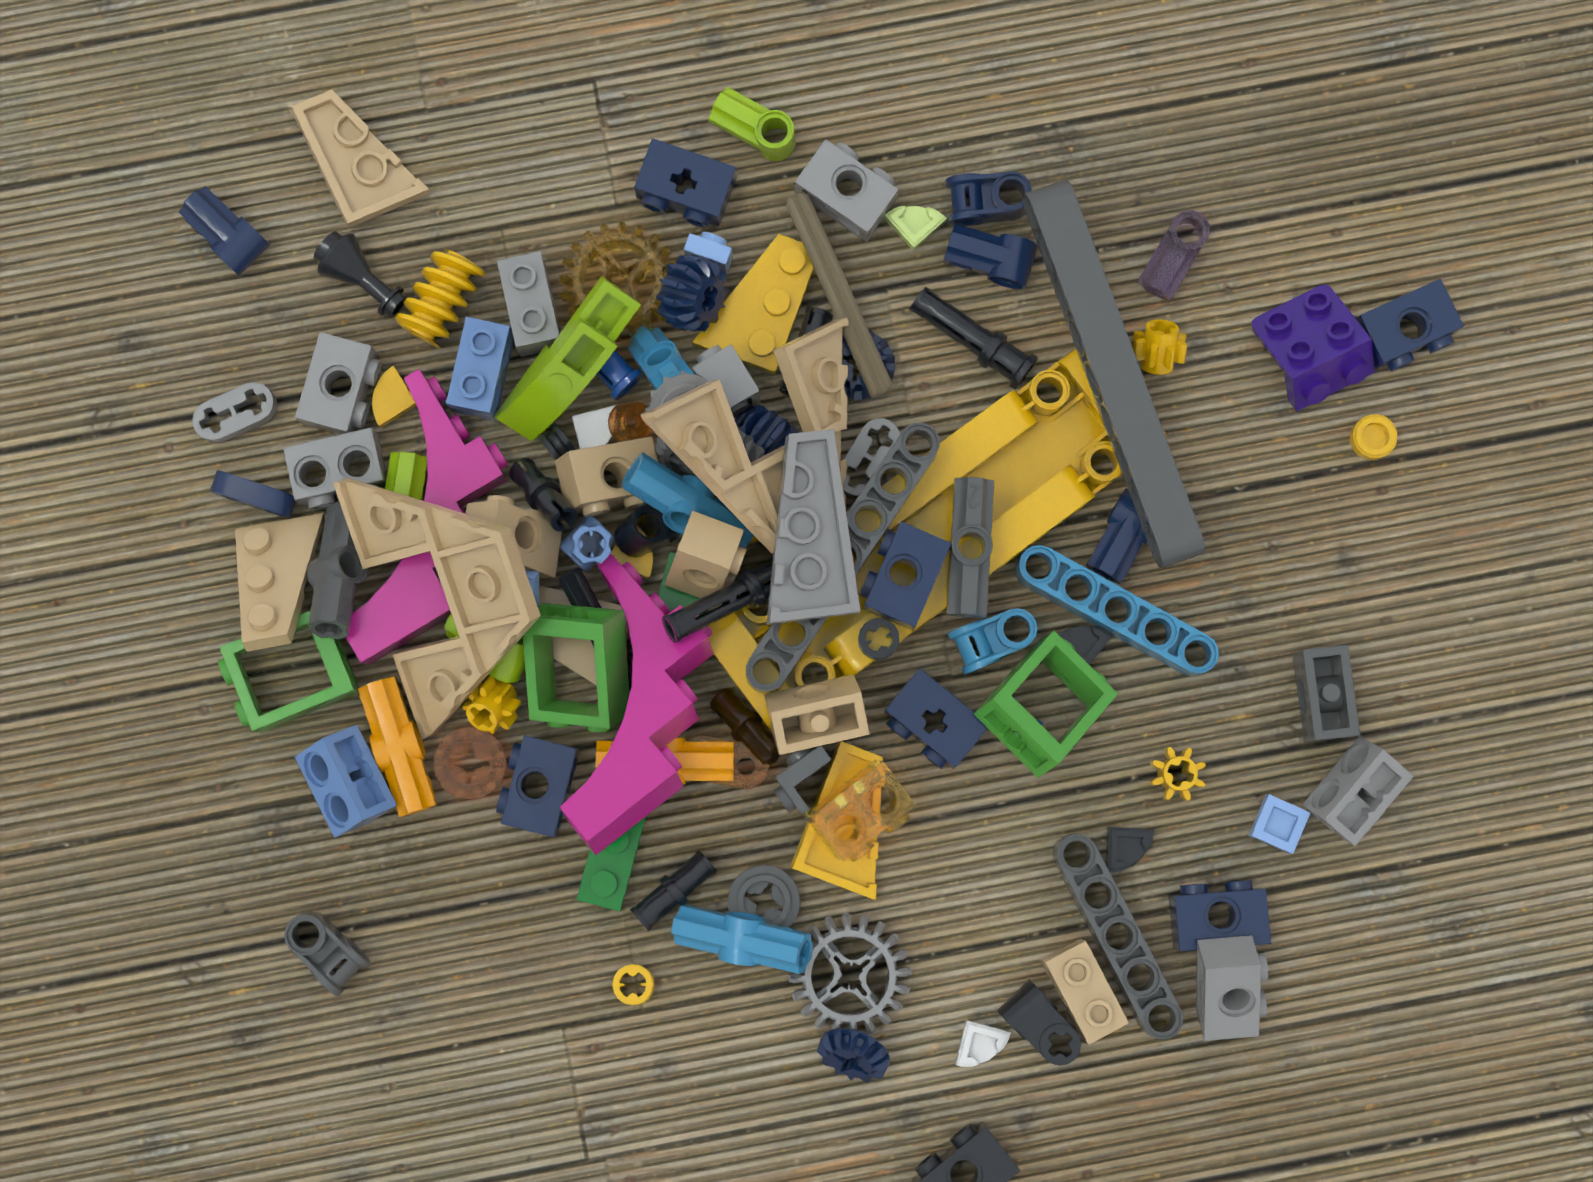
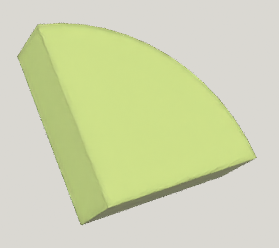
M899 206L884 216V219L913 251L944 225L947 220L939 211L922 206Z

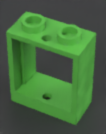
M542 603L538 606L541 616L523 635L529 720L547 722L548 726L554 728H563L571 725L587 726V730L591 732H607L614 729V726L624 719L630 695L624 610ZM552 637L594 641L598 704L557 700Z
M311 610L300 614L295 633L311 627L309 625ZM312 633L332 687L265 714L261 711L240 655L247 652L242 644V638L219 647L223 659L218 660V665L227 685L234 684L240 699L234 702L242 725L244 727L250 725L253 732L262 733L358 694L359 685L341 640L320 638Z
M1053 630L1028 651L974 712V715L1039 778L1064 759L1118 693L1108 684L1106 678L1100 672L1094 670L1075 651V648L1069 641L1061 638ZM1041 661L1087 706L1058 741L1011 696Z

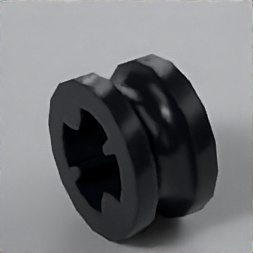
M556 423L551 425V432L544 435L541 433L537 436L555 461L566 452L576 450Z
M871 619L859 631V648L870 659H886L898 647V630L887 619ZM879 627H883L889 632L886 638H891V645L889 648L881 646L878 652L873 651L868 647L871 640L866 641V633L868 630L876 632Z

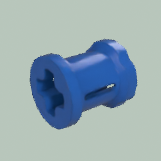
M617 348L596 374L612 391L610 395L616 401L626 395L643 377V373L639 369L634 370L617 352Z

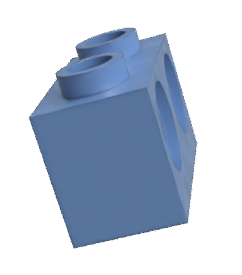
M471 317L465 318L446 404L452 412L496 421L494 415L499 410L514 345V337L510 326Z
M357 725L323 737L295 756L334 838L372 822L397 806Z

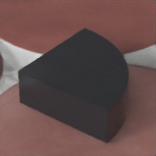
M1084 625L1069 628L1058 635L1069 641L1075 648V651L1090 665L1113 634L1098 626Z
M1107 827L1106 866L1109 872L1125 870L1138 862L1151 846L1154 829Z

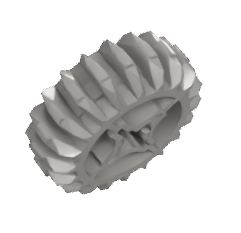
M843 913V927L835 928L834 920L831 916H828L824 919L825 925L829 930L827 933L822 935L815 925L809 928L810 934L816 941L813 943L811 960L808 962L805 972L788 975L789 982H803L804 988L794 991L792 998L796 1001L808 997L810 1002L802 1007L801 1014L805 1017L810 1015L815 1009L818 1010L820 1014L814 1022V1026L818 1029L824 1025L827 1018L833 1020L831 1030L841 1029V1023H848V1029L857 1030L856 1023L864 1021L867 1032L872 1034L875 1032V1026L871 1018L878 1015L881 1022L887 1025L891 1022V1019L883 1009L887 1005L897 1011H901L903 1005L892 997L895 991L901 994H908L910 991L909 986L897 983V977L911 975L909 967L896 966V961L903 960L908 956L907 951L901 949L894 953L891 952L889 948L897 943L899 937L893 933L883 941L879 936L884 931L885 924L881 921L870 932L866 930L869 920L867 915L862 914L860 916L858 927H851L850 914ZM842 937H858L869 941L874 946L860 956L850 958L844 956L832 941ZM822 951L833 966V975L829 982L816 993L812 985L811 971L816 956ZM834 956H837L843 964L849 962L850 967H852L853 963L861 965L865 960L869 959L861 966V970L857 974L860 985L866 991L865 993H862L856 985L850 987L849 982L847 986L839 984L831 990L842 976L839 969L840 966L834 959ZM884 957L887 965V982L883 993L877 998L868 987L866 976L871 967L875 965V962ZM850 992L858 996L867 1008L856 1012H842L829 1007L826 1003L841 993Z

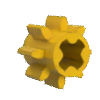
M1156 319L1146 323L1145 332L1134 331L1132 348L1137 361H1140V367L1144 371L1151 374L1164 375L1173 371L1174 362L1185 363L1188 344L1185 343L1186 334L1179 333L1177 324L1168 320Z
M489 676L484 684L480 683L469 695L462 709L466 710L468 721L476 729L494 734L499 726L506 730L511 727L518 718L515 711L521 705V700L517 699V693L510 683L502 682Z
M1171 747L1164 748V754L1167 759L1163 762L1157 760L1150 762L1152 767L1158 769L1157 778L1152 779L1149 782L1150 785L1161 784L1165 788L1163 793L1164 800L1172 798L1175 791H1179L1184 801L1191 800V794L1188 789L1192 786H1205V783L1197 779L1198 770L1203 769L1206 764L1203 762L1194 763L1189 759L1192 754L1191 748H1185L1181 756L1176 757ZM1181 763L1183 764L1181 772L1187 775L1186 781L1176 782L1173 785V775L1168 773V768L1178 766Z

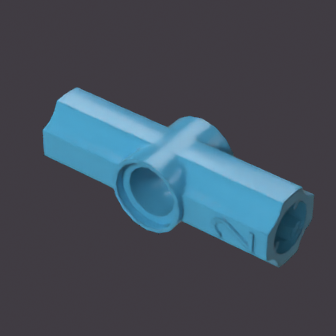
M643 325L632 332V339L627 349L648 378L654 390H657L663 384V377L672 378L680 375L681 370L694 374L685 363L675 343L669 341L660 328H649Z
M643 452L635 459L624 476L622 488L662 512L663 521L666 526L683 535L691 512L695 511L743 529L744 532L739 543L740 547L746 548L754 536L720 500L715 498L716 495L697 476H680Z
M686 904L680 906L677 915L673 919L671 934L674 936V944L719 954V960L743 966H757L760 964L800 974L805 972L806 966L811 960L813 943L810 933L768 924L764 917L755 914L734 911L722 913Z

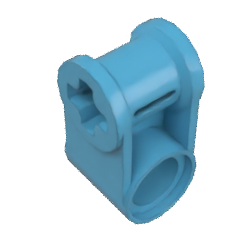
M1015 608L988 619L983 618L947 633L949 640H955L965 664L962 668L963 674L967 675L999 662L1001 658L1028 647L1036 637L1037 624L1032 614L1026 610ZM1011 618L1022 619L1028 626L1027 638L1021 642L1010 641L1004 634V623ZM969 637L973 638L979 656H976Z

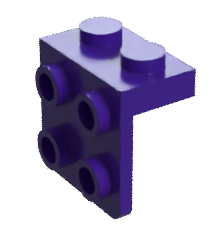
M1319 285L1252 320L1254 334L1284 372L1287 398L1296 412L1311 404L1320 403L1327 396L1351 384L1360 383L1367 376L1375 373L1372 338L1328 285Z

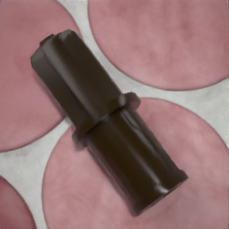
M725 688L718 692L711 700L710 708L732 730V738L737 742L742 741L762 764L772 765L777 762L781 755L778 753L773 735L762 724L763 719L758 712H751L735 694L733 689Z

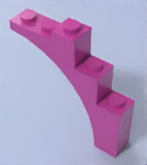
M418 369L404 377V380L419 410L427 444L428 480L424 501L466 514L462 507L467 505V503L474 501L508 481L502 472V469L507 467L508 463L495 442L487 446L481 436L465 444L464 440L471 436L458 414L449 417L441 404L447 400V395L435 376L427 380L421 370ZM430 551L403 558L385 584L366 604L352 613L349 635L346 636V639L360 663L370 665L446 620L451 614Z
M611 553L602 563H597V566L605 584L624 610L628 622L633 650L632 687L623 722L608 753L587 782L560 806L569 824L595 856L684 787L677 772L682 766L666 745L699 720L693 705L698 699L682 679L714 654L709 641V637L713 633L709 626L674 643L664 629L662 617L681 609L682 606L679 605L670 612L666 604L656 593L648 596L640 587L644 582L635 568L629 562L621 565Z

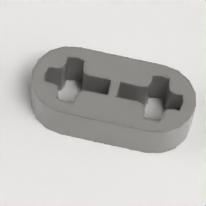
M256 382L247 383L199 405L193 414V427L199 436L209 442H225L264 425L273 419L277 412V399L273 392L263 384ZM255 393L260 398L266 397V401L261 404V413L256 414L251 409L239 413L238 409L251 403L249 398L251 394ZM214 411L219 416L231 413V417L220 422L221 430L219 432L204 427L210 421L209 413Z
M875 418L869 421L862 428L845 457L847 459V470L856 471L862 461L865 460L870 463L865 473V478L869 481L899 437L900 432L897 426L884 418ZM881 429H885L889 432L887 440L892 445L889 448L882 445L874 457L869 455L868 451L872 445V438L868 434L871 431L878 434ZM846 474L843 486L844 493L851 498H858L865 485L858 484L855 489L849 486L850 477Z

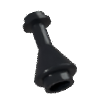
M334 231L317 247L313 258L319 262L317 268L319 275L362 287L381 304L377 311L381 316L386 314L392 318L404 307V301L407 298L403 294L404 288L398 286L392 291L371 273L354 234L348 233L342 236L337 231Z

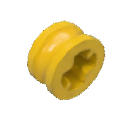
M630 964L617 971L613 978L612 986L618 1000L628 1005H639L650 999L654 992L655 983L648 969L640 965ZM627 973L632 977L640 973L645 978L646 983H641V986H646L641 996L636 993L626 996L623 993L621 987L626 986V984L621 982Z

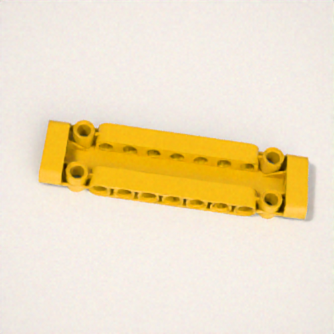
M1076 348L1048 369L1038 373L1032 381L1017 392L1015 390L1009 392L940 443L934 461L888 529L896 532L902 521L950 542L954 479L978 477L994 480L991 531L993 548L990 555V576L1096 497L1095 494L1122 475ZM1044 383L1053 385L1059 392V400L1054 403L1043 402L1037 395V386ZM1095 454L1106 455L1112 462V472L1108 475L1096 473L1091 466V457ZM897 474L882 485V489L889 494H899L905 489V481ZM863 510L855 516L857 527L864 532H873L880 527L879 516L871 510ZM885 534L856 576L861 612L828 617L778 691L805 685L802 681V672L810 665L822 666L828 674V680L852 674L855 676L876 661L862 653L858 645V635L866 622L882 617L863 610L867 599L859 596L869 571L877 574L880 571L885 557L877 554ZM969 536L959 540V551L965 558L977 559L982 555V545L976 538ZM949 550L914 630L912 631L893 623L899 633V643L947 608ZM852 552L853 563L855 564V556ZM898 563L890 569V577L899 586H909L915 581V572L910 565ZM747 606L709 625L713 633L709 637V641L717 660L772 732L765 696L755 691L749 685L746 678L747 662L772 624L766 625L767 615L756 616ZM788 622L780 628L778 636L785 645L796 646L804 640L805 632L799 624ZM879 627L876 632L868 630L865 636L866 641L871 640L868 647L877 652L881 646L889 648L892 641L891 638H886L889 632L883 627ZM770 660L758 662L753 669L754 678L761 684L774 683L780 674L778 666Z

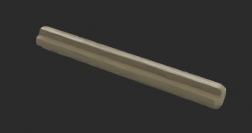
M807 192L793 195L787 199L788 211L836 319L845 317L848 319V327H843L842 333L869 395L872 398L886 395L892 390L893 384L811 198Z

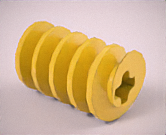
M444 249L447 253L432 252L430 258L438 269L424 267L421 271L429 284L416 282L413 285V290L420 299H405L404 305L412 315L398 313L395 317L396 322L404 330L439 349L441 348L434 341V338L437 336L449 339L451 336L442 325L444 321L454 323L460 321L458 316L451 310L453 305L467 308L469 305L460 295L461 291L475 293L477 291L476 286L469 279L470 275L485 277L486 275L485 271L478 265L448 249Z

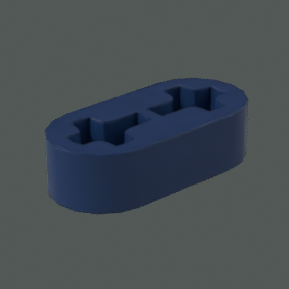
M220 470L216 471L210 488V492L288 519H290L296 503L294 496L289 493Z

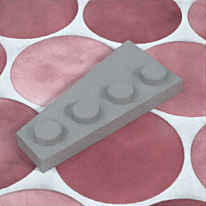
M834 429L788 434L785 438L766 625L857 614L861 611Z

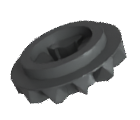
M769 865L754 866L742 872L734 880L728 894L729 912H744L757 915V904L752 902L751 898L745 897V893L752 895L753 893L761 894L764 888H767L768 883L771 882L773 883L771 898L777 901L778 905L784 907L783 910L767 908L761 917H764L768 924L789 928L794 923L800 908V895L794 880L783 870Z

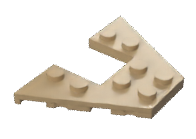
M847 317L833 320L773 350L802 431L834 429L842 487L844 486L847 471V459L841 460V430L847 429V395L844 390V384L848 377V365H842V328L848 327ZM720 379L708 381L640 414L642 420L771 554L774 553L785 445L750 463ZM843 487V494H844V501H845V508H846V495H845V493H844V487Z
M345 478L334 482L333 485L362 569L430 551L459 634L456 637L403 649L393 654L421 739H425L435 734L541 615L511 527Z

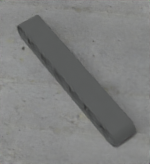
M913 423L901 432L846 514L851 549L855 556V577L935 459L940 447V438L937 431L928 424ZM912 436H922L929 442L930 452L922 457L911 455L906 448V441ZM887 473L899 474L905 481V489L899 494H889L882 489L880 479ZM863 510H871L879 516L880 527L873 532H864L857 527L855 516ZM828 617L793 621L799 624L805 632L804 640L796 646L785 645L778 636L780 628L788 622L772 624L747 662L746 678L749 685L755 691L762 694L778 691ZM770 660L778 666L780 674L774 683L761 684L754 678L753 669L758 662Z

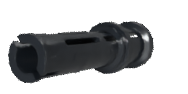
M927 287L922 289L910 307L912 312L926 319L943 333L977 355V361L980 362L979 365L983 368L990 366L1011 381L1010 386L1015 390L1022 384L1039 358L1033 353L1028 356L1007 341V335L996 331L993 334Z
M773 556L769 563L753 571L748 569L740 571L735 577L734 583L704 596L671 614L664 615L662 623L669 638L674 643H677L682 638L714 624L747 606L751 609H758L764 606L765 600L770 595L771 580L766 583L764 582L771 579ZM722 603L720 606H718V607H716V608H714V609H712V610H710V611H708V612H706V613H704V614H702V615H700V616H698V617H695L696 615H698V614H700V613H702V612H704V611H706V610H708V609H710V608H712V607H714V606H716V605Z

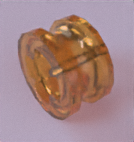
M629 402L615 406L609 413L608 428L611 435L619 442L648 437L652 429L642 420L640 415L646 412L645 408L647 406L640 402ZM634 417L636 426L628 429L626 419Z

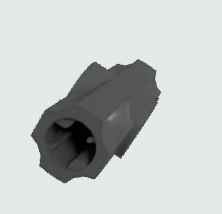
M978 477L954 479L947 615L965 618L987 617L990 555L993 548L991 531L994 480ZM970 536L979 540L982 545V555L977 559L965 558L959 551L958 544L960 539Z
M339 502L327 506L320 555L314 558L307 568L308 580L314 589L309 619L310 632L320 638L342 639L349 635L356 584L363 582L368 574V568L362 569Z

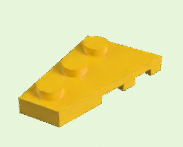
M778 234L723 303L725 308H720L718 312L717 323H710L705 332L701 331L697 335L692 345L708 350L716 345L724 349L732 344L743 364L776 375L779 365L773 350L788 342L814 271L803 242Z
M843 741L837 742L790 868L876 900L877 884H875V873L879 847L877 831L878 813L880 812L883 757Z

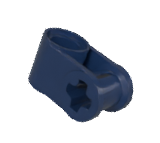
M1011 171L992 174L967 173L947 178L945 182L946 187L951 189L953 213L948 217L949 224L952 226L958 224L965 227L1020 219L1026 214L1023 200L1018 204L1008 205L1000 199L999 194L1004 189L1015 188L1023 195L1032 191L1030 181L1021 173ZM965 193L968 194L969 207H966Z

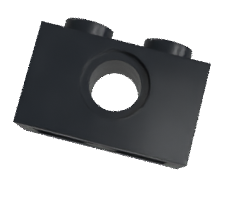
M983 1122L977 1127L969 1123L950 1139L953 1146L940 1157L934 1152L915 1167L914 1170L918 1175L912 1179V1182H955L950 1176L951 1168L956 1162L961 1160L970 1161L975 1165V1174L968 1182H1008L1020 1172V1169Z

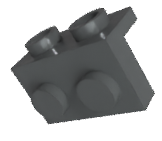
M818 746L814 750L809 748L794 752L785 759L789 768L775 777L780 786L773 791L789 813L796 808L801 815L810 810L795 787L831 762V758L822 746Z

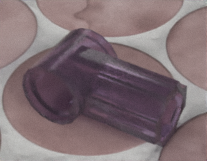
M1185 210L1177 214L1137 283L1149 293L1170 302L1200 250L1208 240L1210 224L1207 218L1194 210ZM1183 224L1193 226L1198 232V241L1192 244L1182 242L1177 236L1176 228Z

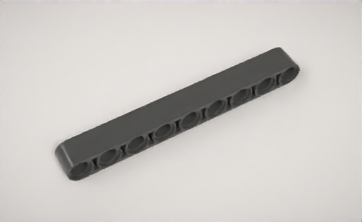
M1065 179L1024 193L1023 203L1030 226L1154 560L1159 568L1162 569L1205 553L1202 533L1073 187Z

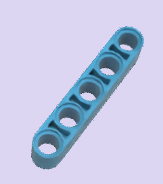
M1043 545L1032 546L1026 549L1017 560L1015 566L1016 576L1023 586L1089 623L1108 630L1116 638L1187 676H1197L1211 670L1217 663L1219 657L1218 646L1210 636L1053 549ZM1032 556L1043 558L1049 568L1047 577L1043 579L1031 577L1026 570L1025 564L1027 559ZM1078 578L1085 582L1088 589L1085 600H1072L1067 595L1065 585L1068 579ZM1116 599L1125 605L1127 616L1122 623L1112 622L1106 616L1105 606L1108 600ZM1149 621H1156L1164 626L1166 638L1162 645H1155L1147 640L1145 627ZM1189 643L1199 644L1204 649L1206 658L1201 667L1192 666L1187 662L1184 651Z

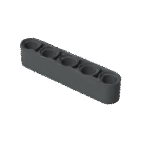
M1068 834L1062 836L1053 847L1052 856L1054 863L1136 1022L1145 1033L1156 1039L1166 1040L1173 1038L1183 1026L1181 1008L1094 842L1085 835ZM1078 841L1085 847L1086 859L1080 866L1073 868L1066 863L1063 854L1066 845L1070 842ZM1093 882L1102 883L1107 891L1105 903L1097 908L1089 906L1085 900V890ZM1119 922L1127 928L1128 939L1122 947L1112 948L1107 943L1106 932L1112 924ZM1144 964L1149 971V980L1142 988L1133 989L1127 980L1128 972L1134 965ZM1166 1005L1170 1012L1168 1025L1159 1030L1153 1029L1148 1020L1149 1013L1155 1006Z

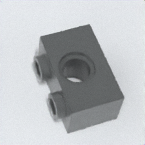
M1348 645L1305 649L1292 653L1304 742L1360 736Z

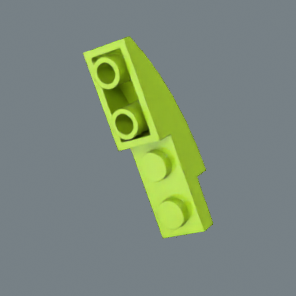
M601 276L551 347L546 344L496 412L495 418L531 442L537 438L578 397L618 347L615 340L641 306L638 300Z

